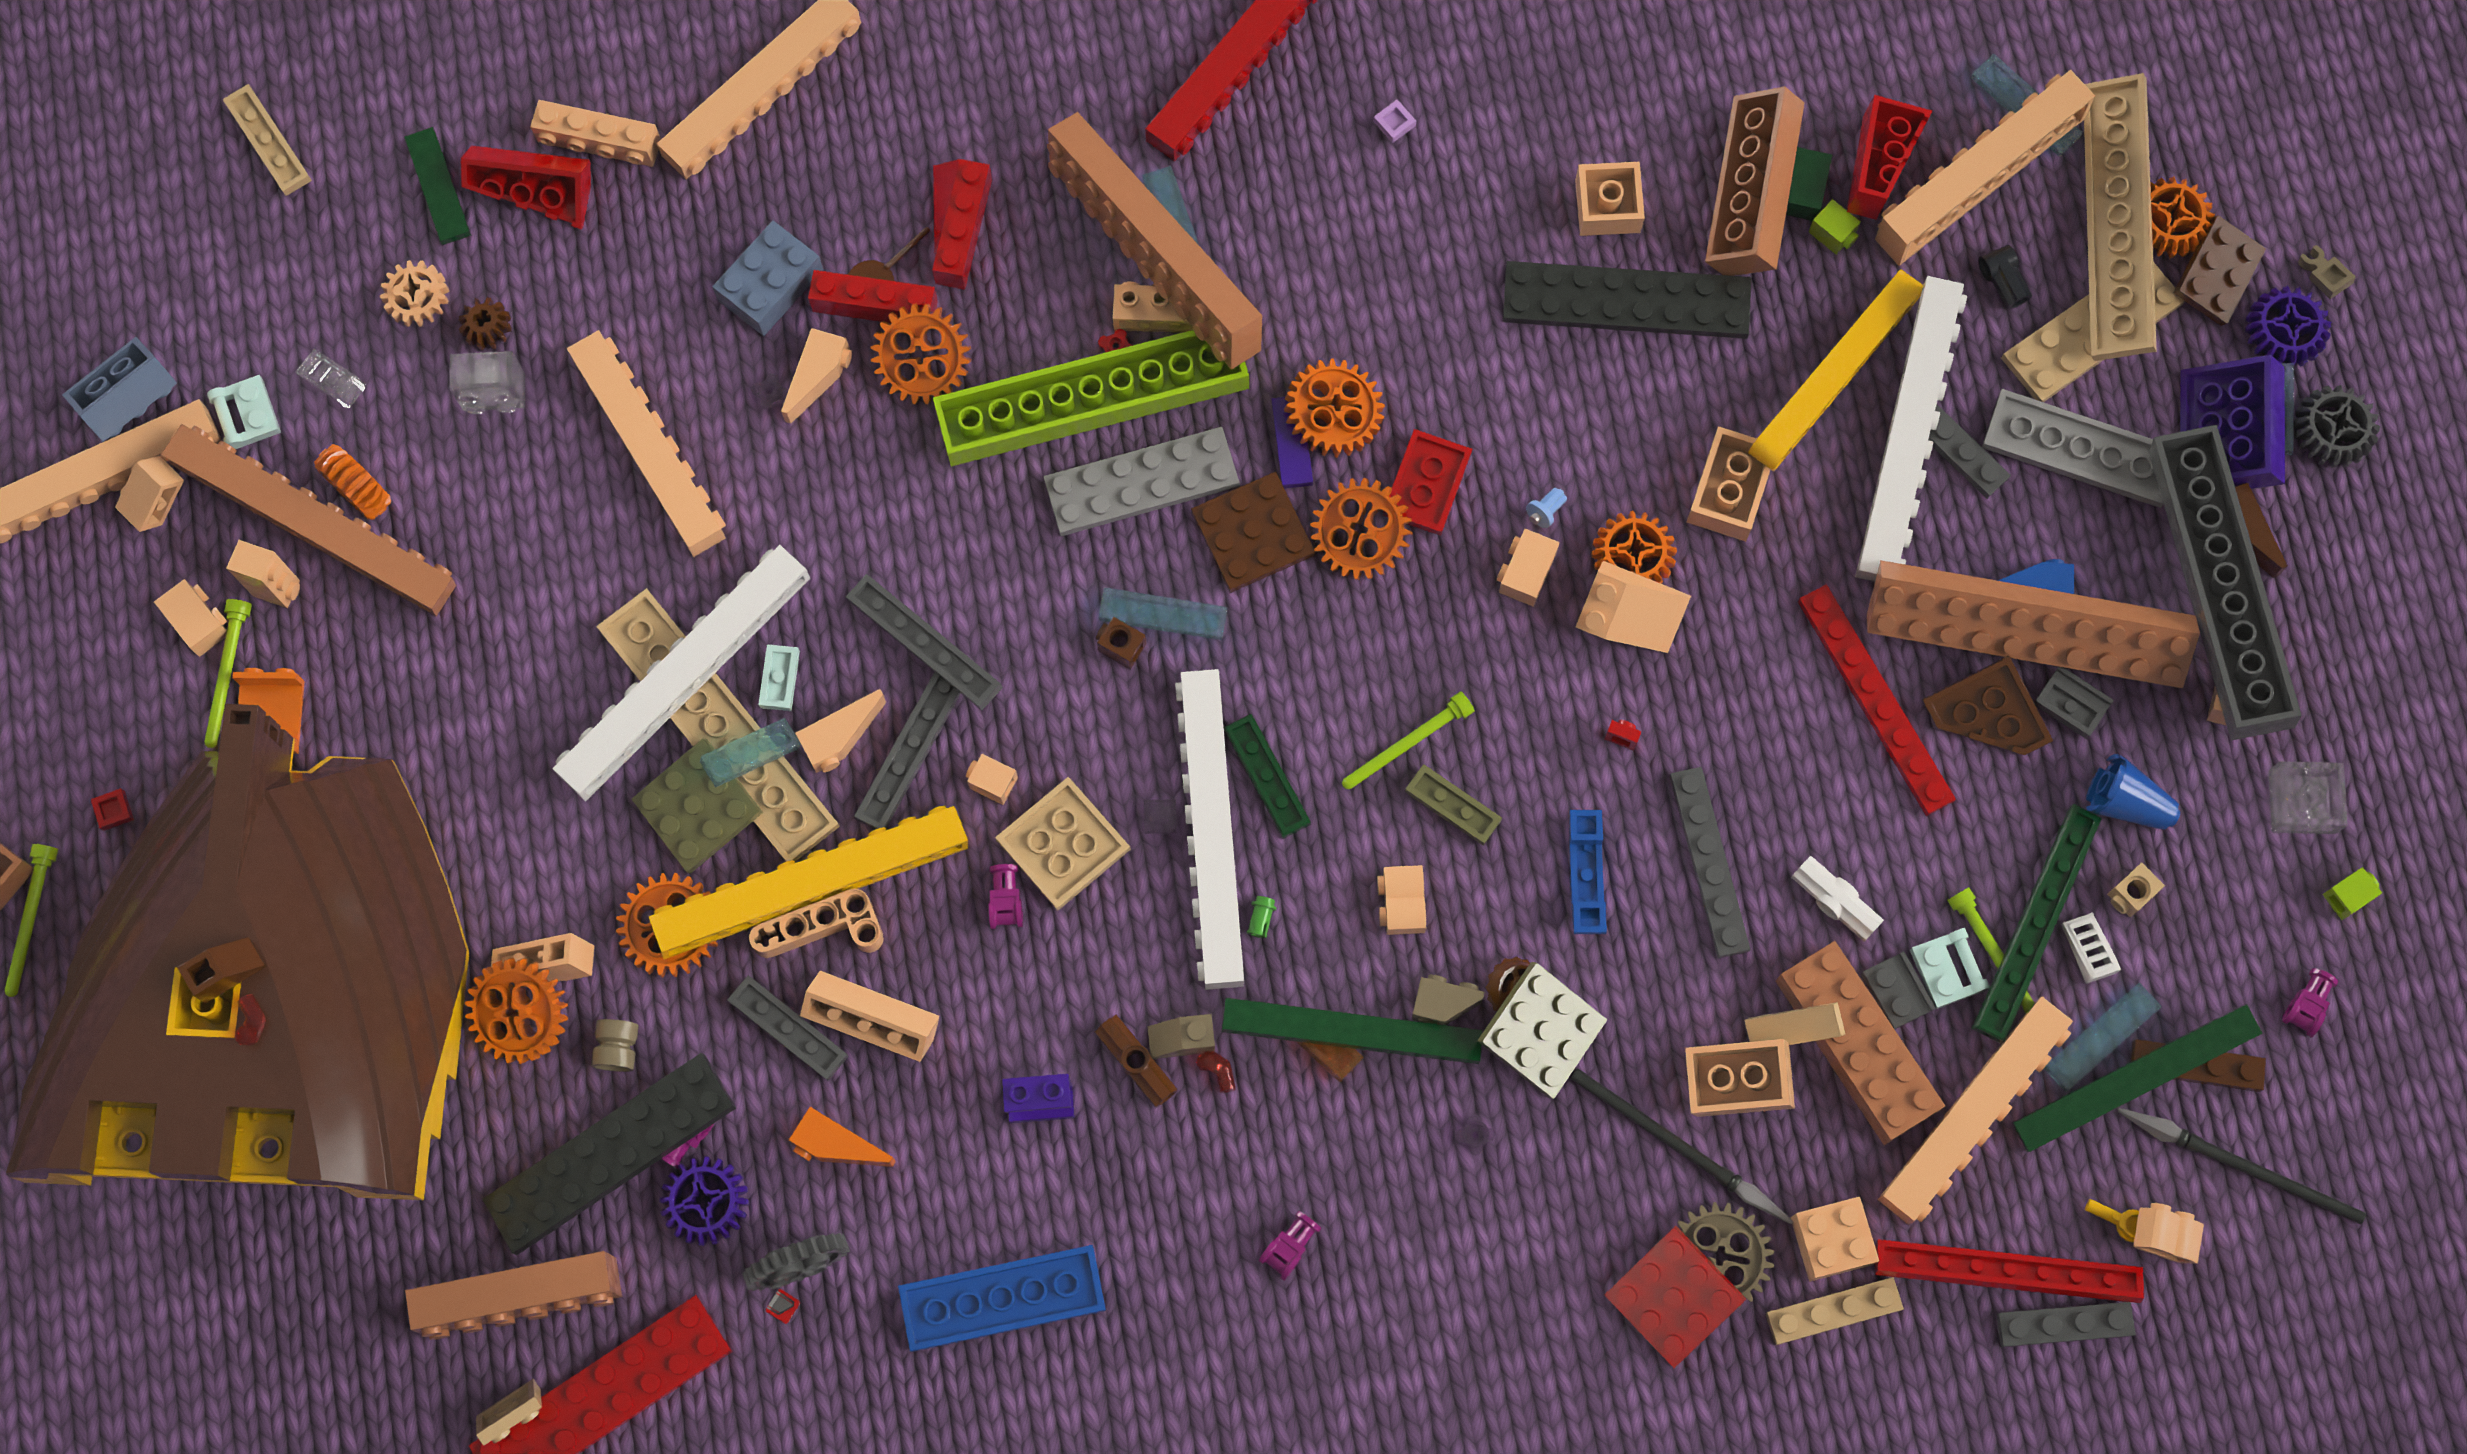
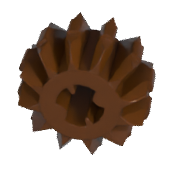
M487 297L484 303L481 304L479 299L475 298L474 307L471 308L464 305L466 315L459 316L458 320L462 325L459 328V332L462 336L466 337V342L470 346L477 344V347L483 351L486 345L489 344L492 349L496 350L497 344L495 342L498 340L506 342L507 338L504 333L512 332V327L508 323L511 320V316L508 311H504L505 307L501 302L498 301L494 304L492 299Z

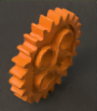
M916 303L912 304L911 313L903 306L899 308L900 318L892 312L889 314L891 324L884 321L880 323L881 328L885 332L874 333V337L880 341V344L872 345L870 349L879 352V355L872 358L871 362L880 363L881 367L876 369L874 374L884 373L885 378L880 384L885 385L890 382L892 384L890 394L900 390L901 401L905 400L908 395H912V403L916 404L920 396H922L925 404H929L931 402V395L934 397L942 395V390L946 394L952 393L953 389L950 384L958 387L962 385L961 380L957 376H966L968 374V371L962 367V364L971 362L972 359L963 356L964 352L971 349V346L962 345V341L968 337V334H958L957 331L962 325L961 322L953 326L950 324L953 314H949L944 318L941 317V307H938L934 313H931L930 304H925L922 312H920ZM929 329H936L940 332L941 342L939 345H933L928 341L927 332ZM900 332L910 336L911 345L907 349L900 347L897 343V335ZM919 346H921L922 351L943 348L948 350L947 354L929 355L923 358V362L920 357L899 360L894 358L895 354L913 353L919 350ZM935 359L945 364L946 371L942 376L934 374L931 369L932 361ZM904 363H909L914 367L915 376L913 379H907L902 375L901 367Z
M1334 358L1330 359L1327 367L1322 360H1318L1316 370L1308 364L1304 370L1305 373L1299 371L1295 377L1296 381H1292L1288 387L1291 391L1287 392L1285 400L1290 403L1286 404L1284 412L1291 413L1286 423L1296 424L1292 434L1302 433L1303 437L1300 444H1304L1307 441L1312 442L1310 451L1313 452L1319 446L1322 447V456H1325L1329 449L1333 450L1335 458H1338L1342 449L1347 456H1350L1353 452V447L1359 452L1362 451L1364 442L1370 444L1374 438L1373 435H1377L1380 427L1377 424H1381L1384 416L1379 413L1383 411L1385 404L1377 401L1380 400L1382 392L1372 391L1377 382L1367 383L1365 380L1369 373L1357 374V364L1349 370L1347 369L1346 360H1343L1340 367L1336 366ZM1312 390H1320L1324 394V397L1320 398L1315 396ZM1342 390H1350L1355 397L1345 396ZM1320 418L1324 420L1327 426L1317 425L1314 419ZM1350 418L1354 420L1357 426L1347 425L1344 419Z
M1351 478L1349 488H1346L1343 483L1339 482L1338 493L1330 489L1327 490L1331 498L1329 501L1319 499L1320 504L1324 508L1322 511L1313 510V513L1320 517L1319 522L1310 523V526L1317 528L1319 532L1312 535L1311 539L1320 540L1321 544L1314 550L1316 552H1326L1321 559L1323 563L1333 560L1330 570L1336 571L1342 566V576L1347 577L1351 570H1353L1354 579L1359 580L1362 571L1365 572L1367 579H1372L1374 569L1380 575H1384L1383 565L1386 564L1391 568H1395L1392 558L1394 556L1401 559L1404 558L1399 548L1410 546L1403 540V536L1412 535V531L1404 529V525L1410 523L1412 519L1402 517V514L1408 507L1406 505L1397 506L1401 499L1400 495L1397 494L1391 498L1389 497L1392 491L1390 486L1380 491L1381 482L1378 480L1373 483L1372 487H1369V480L1367 478L1362 479L1360 486H1358L1355 479ZM1355 500L1359 504V512L1354 517H1348L1345 513V506L1348 502ZM1371 502L1372 508L1364 521L1366 506ZM1379 511H1386L1388 514L1387 524L1381 528L1376 527L1374 516ZM1364 521V526L1368 528L1366 534L1361 533L1359 535V532L1354 530L1356 524L1361 525ZM1345 530L1349 536L1346 545L1338 547L1335 544L1334 537L1338 531ZM1359 535L1356 552L1354 555H1351V548L1354 546ZM1374 540L1378 546L1377 553L1373 557H1366L1363 547L1366 542Z
M661 873L660 882L658 883L650 876L648 877V887L645 888L640 883L636 884L640 893L637 895L630 892L627 893V896L632 901L630 905L620 904L626 915L616 917L618 922L624 924V927L616 929V933L626 937L619 942V945L622 948L630 947L625 956L628 959L636 957L634 965L637 968L642 967L646 963L645 971L648 974H651L657 968L658 975L663 978L667 969H669L673 977H677L678 968L681 967L689 974V964L693 962L696 966L701 967L699 957L703 955L710 958L711 954L708 952L707 947H717L718 943L714 941L663 959L661 952H653L652 947L657 940L651 924L641 923V917L646 911H655L662 906L671 905L677 898L687 899L690 896L701 894L704 886L699 882L692 887L693 880L690 876H687L681 883L678 873H674L671 881H668L667 876ZM710 891L703 893V896L711 894ZM652 932L646 938L642 937L643 933Z
M514 958L504 960V963L500 960L492 964L493 968L491 966L482 970L483 975L473 979L477 986L468 989V993L474 999L465 1002V1005L473 1008V1012L466 1014L465 1018L474 1019L475 1024L471 1025L468 1030H478L479 1035L476 1037L475 1042L484 1040L486 1045L483 1051L486 1053L495 1049L494 1059L497 1060L505 1055L506 1063H511L517 1059L519 1064H522L529 1059L534 1061L540 1058V1054L545 1055L551 1052L550 1046L552 1047L560 1042L555 1035H560L566 1031L559 1023L568 1020L566 1015L560 1013V1010L566 1008L568 1003L559 1002L558 999L565 992L564 990L555 991L554 989L559 980L553 979L548 981L547 977L550 970L546 969L538 972L539 963L534 962L527 966L526 958L517 960V962ZM526 987L532 991V1000L526 995ZM496 990L502 994V1002L497 999ZM531 1019L534 1020L537 1025V1032L531 1028ZM501 1022L506 1025L507 1034L501 1030Z

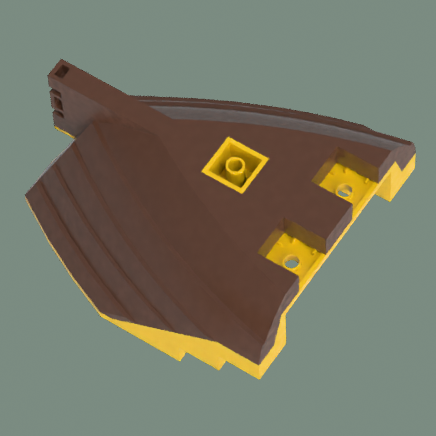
M225 704L219 752L201 751L144 829L115 874L81 935L68 969L65 992L51 1020L42 1047L22 1090L17 1127L6 1171L7 1176L24 1183L91 1186L92 1176L337 1187L358 1198L424 1200L430 1139H440L446 1080H456L469 950L449 885L426 826L392 759L328 756L309 771H291L295 739L285 729H280L281 726L271 716H266V712L259 705ZM249 937L266 967L208 1003H204L194 997L177 967L208 948ZM133 1134H139L142 1138L141 1147L135 1152H129L126 1148L127 1139ZM269 1140H276L279 1147L277 1154L272 1158H265L262 1154L263 1145Z

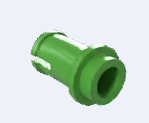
M1257 896L1256 901H1252L1251 905L1254 906L1247 934L1258 938H1267L1272 912L1277 909L1274 906L1275 900L1264 896Z

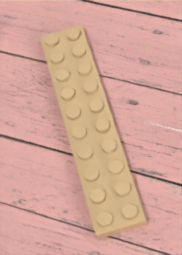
M2144 73L2085 84L2095 95L2084 119L2091 357L2094 361L2157 352L2147 79Z
M647 588L596 626L640 682L648 675L647 671L657 660L662 661L670 653V648L675 641L686 637ZM716 673L670 717L692 746L696 745L703 738L711 743L763 811L753 822L786 862L791 860L797 861L840 827L838 822Z

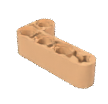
M850 889L758 924L751 930L749 942L759 956L771 958L848 928L855 944L863 952H875L881 947L884 938L875 911L866 893L860 889ZM859 899L865 902L864 908L860 912L853 913L848 909L850 903L854 900ZM825 911L833 912L834 919L832 922L825 925L818 922L821 913ZM798 922L804 924V929L798 936L788 934L789 927L792 924ZM780 929V932L785 938L784 941L780 940L779 934L776 930ZM865 929H873L876 932L874 939L870 942H862L859 939L861 932ZM764 935H768L770 938L767 947L761 944Z

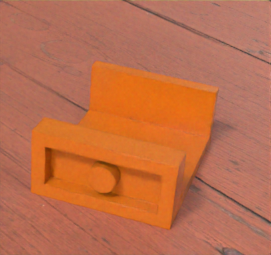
M245 668L244 672H233L232 678L240 685L238 704L259 705L266 712V716H271L281 726L280 729H285L295 739L293 754H299L305 681L294 670L288 668H277L275 672H264L258 668Z

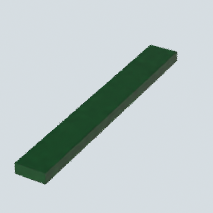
M2075 804L2069 807L1972 1027L1973 1030L2000 1044L2005 1042L2102 820L2101 817Z
M1225 998L1221 1032L1472 1064H1479L1481 1058V1044L1477 1040L1481 1036L1482 1030L1232 998Z
M2244 1004L2013 1121L2012 1124L2026 1151L2031 1152L2263 1033L2249 1006Z

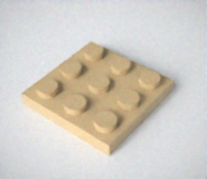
M1069 777L995 837L999 845L1057 911L1131 850L1127 842Z

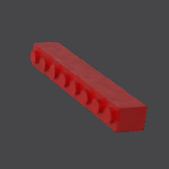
M1255 0L1145 128L1146 142L1174 162L1181 154L1183 156L1186 155L1193 146L1194 138L1199 133L1203 134L1207 131L1213 121L1212 117L1218 110L1222 112L1231 101V95L1235 90H1241L1250 78L1249 74L1255 67L1260 68L1264 64L1270 49L1274 45L1277 47L1282 43L1288 28L1292 24H1298L1305 14V8L1311 2L1314 4L1318 0Z

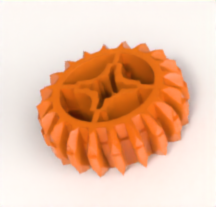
M2174 176L2169 178L2167 183L2162 177L2155 184L2150 182L2153 247L2157 249V257L2161 256L2164 251L2167 252L2169 259L2173 258L2176 253L2184 257L2189 251L2193 253L2200 240L2207 235L2205 230L2212 226L2210 220L2214 218L2215 214L2210 212L2212 203L2204 202L2207 192L2201 194L2196 192L2198 184L2190 188L2186 186L2187 179L2182 180L2178 184ZM2160 200H2172L2170 203H2154ZM2172 210H2174V211H2173V214H2172L2173 223H2172V225L2170 226V223H2171V220H2172V218H2171V212H2172ZM2185 231L2190 232V233H2188V234L2179 235V236H2178V235H2171L2173 232H2181V233H2184Z
M332 444L329 448H325L314 461L315 468L367 519L374 520L391 503L390 495L340 446Z
M1630 511L1628 519L1622 513H1619L1616 517L1617 522L1609 518L1606 521L1607 528L1600 527L1597 532L1599 537L1593 540L1592 545L1597 548L1591 554L1592 558L1597 559L1594 569L1599 570L1603 561L1617 566L1616 562L1623 563L1628 568V571L1662 584V578H1669L1671 574L1669 568H1673L1676 563L1672 556L1676 555L1677 548L1670 546L1674 542V537L1670 535L1664 536L1668 531V527L1665 525L1658 528V517L1653 518L1649 522L1647 521L1648 515L1646 512L1642 513L1640 519L1636 518L1634 511ZM1628 533L1627 542L1617 544L1616 547H1609V544L1617 536ZM1640 534L1648 537L1653 543L1643 541ZM1632 543L1633 549L1637 550L1636 554L1640 552L1636 563L1635 557L1631 556L1632 552L1629 553ZM1652 558H1659V562L1654 568L1640 573L1642 563L1651 562Z

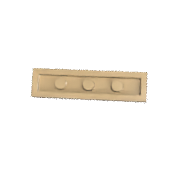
M249 84L223 99L285 196L312 181Z
M1894 1277L1773 1310L1765 1314L1776 1346L1898 1312L1904 1308Z

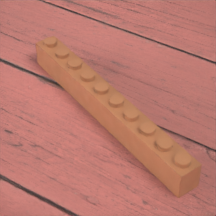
M181 424L161 453L164 460L174 468L436 617L456 587L451 577L452 572L437 563L434 567L424 562L425 557L411 548L406 552L397 546L398 542L385 533H382L380 536L370 531L371 526L356 517L353 521L343 516L344 511L330 502L327 505L316 500L317 495L304 487L297 490L289 485L291 481L276 471L272 475L262 470L264 466L250 456H247L246 459L239 457L235 454L237 452L235 448L223 441H220L219 444L208 439L210 435L195 425L190 429Z

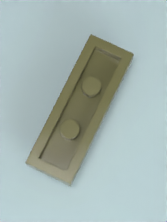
M1424 764L1405 789V793L1483 846L1502 821V817Z

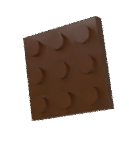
M1276 471L1191 508V513L1230 593L1315 556V550Z

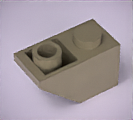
M1430 974L1428 978L1421 977L1411 1020L1447 1025L1482 1003L1485 992L1479 991V986L1472 983L1460 982L1459 986L1447 983L1446 978Z

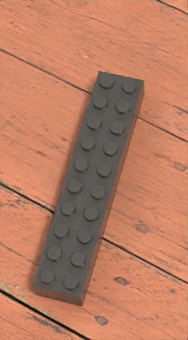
M2213 425L2154 437L2149 451L2197 618L2230 740L2294 729L2302 716L2218 427Z

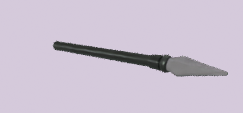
M1580 1069L1575 1071L1571 1080L1709 1173L1721 1185L1727 1186L1729 1192H1735L1744 1202L1787 1223L1793 1224V1221L1755 1185L1743 1181L1739 1174L1734 1175V1172L1720 1166Z
M2122 1108L2118 1109L2119 1113L2159 1141L2175 1143L2177 1147L2181 1148L2184 1146L2187 1150L2195 1153L2199 1152L2360 1225L2366 1217V1212L2208 1143L2193 1133L2189 1134L2187 1129L2179 1128L2169 1119Z

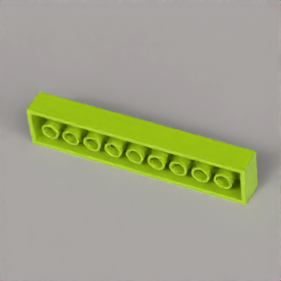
M1194 330L936 396L933 397L952 467L1249 389V373L1245 361L1233 369H1230L1224 361H1219L1213 354L1211 346L1205 340H1200Z

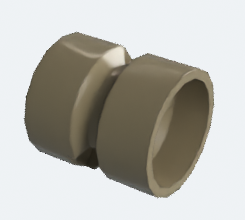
M597 1020L595 1036L596 1041L600 1045L593 1048L591 1067L616 1072L633 1071L636 1052L630 1046L634 1045L638 1038L639 1025L623 1020Z

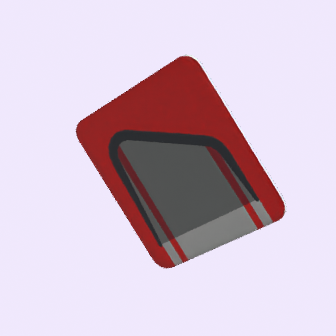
M778 1289L767 1306L766 1312L787 1324L800 1305V1301L782 1289Z

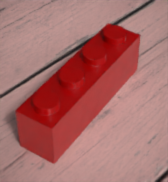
M813 270L808 295L812 312L879 322L884 321L887 323H891L889 314L892 312L899 318L901 317L899 308L903 306L911 313L912 304L917 303L920 312H922L925 304H930L931 313H934L938 303L935 287L819 270Z

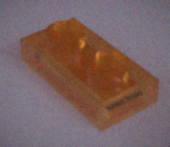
M1297 1042L1340 1083L1364 1058L1356 1049Z

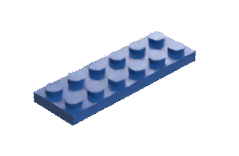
M1093 1245L898 1286L910 1352L1106 1311Z

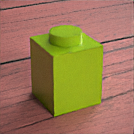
M1832 199L1813 219L1808 232L1837 255L1843 247L1849 249L1858 239L1859 234L1856 232L1861 221Z
M2362 867L2322 895L2340 919L2344 920L2381 895L2382 892L2379 889V883L2375 876L2370 872H2366Z

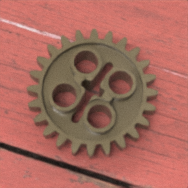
M1713 1202L1712 1212H1707L1705 1207L1701 1205L1699 1207L1700 1216L1698 1217L1689 1211L1687 1214L1690 1223L1687 1224L1680 1220L1677 1223L1683 1230L1682 1232L1699 1250L1716 1253L1718 1248H1724L1725 1255L1749 1259L1750 1263L1748 1265L1726 1260L1722 1266L1716 1265V1259L1707 1257L1723 1275L1730 1267L1739 1268L1743 1273V1281L1741 1284L1734 1286L1749 1302H1752L1753 1297L1750 1293L1752 1289L1759 1293L1763 1292L1762 1287L1758 1284L1759 1280L1770 1281V1277L1763 1273L1764 1269L1774 1268V1264L1765 1261L1766 1257L1774 1254V1250L1764 1248V1245L1771 1240V1237H1760L1759 1235L1765 1226L1759 1225L1754 1228L1752 1223L1755 1215L1753 1214L1744 1219L1742 1217L1743 1207H1740L1736 1214L1731 1213L1730 1203H1727L1724 1211H1719L1717 1203ZM1703 1228L1711 1229L1716 1235L1715 1243L1711 1246L1701 1245L1697 1240L1698 1231ZM1741 1234L1747 1238L1749 1246L1746 1251L1736 1252L1731 1248L1730 1239L1733 1235Z

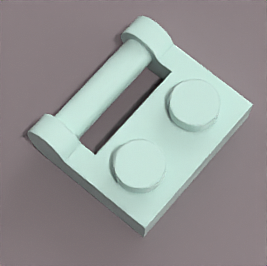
M260 375L224 388L218 387L208 391V399L215 406L225 436L223 442L233 448L238 449L281 433L264 381ZM235 399L245 432H236L226 401Z
M1965 928L1910 949L1935 1009L1979 994L1990 988L1987 979H1983L1966 939L1969 936ZM1955 945L1971 985L1963 987L1946 948L1947 946Z

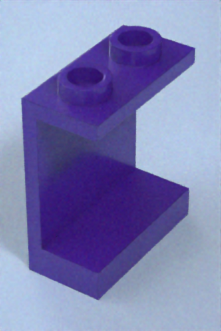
M1069 1074L1002 1079L1004 1112L1009 1114V1123L1075 1118L1073 1086Z

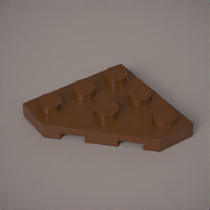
M2009 655L1922 699L1936 727L1948 732L1966 736L2022 755H2026L2053 742Z

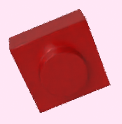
M1612 720L1605 740L1634 751L1642 731L1637 730L1636 726L1631 722L1625 720L1616 722Z
M122 788L91 799L98 826L103 831L134 820L126 792Z

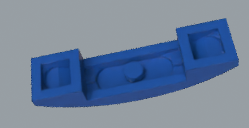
M1570 810L1569 812L1570 892L1574 934L1607 933L1606 901H1604L1602 810Z

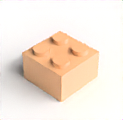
M1640 162L1578 165L1575 183L1580 236L1641 233L1645 217Z
M1860 1197L1802 1211L1790 1218L1793 1221V1229L1809 1282L1868 1267L1879 1262Z

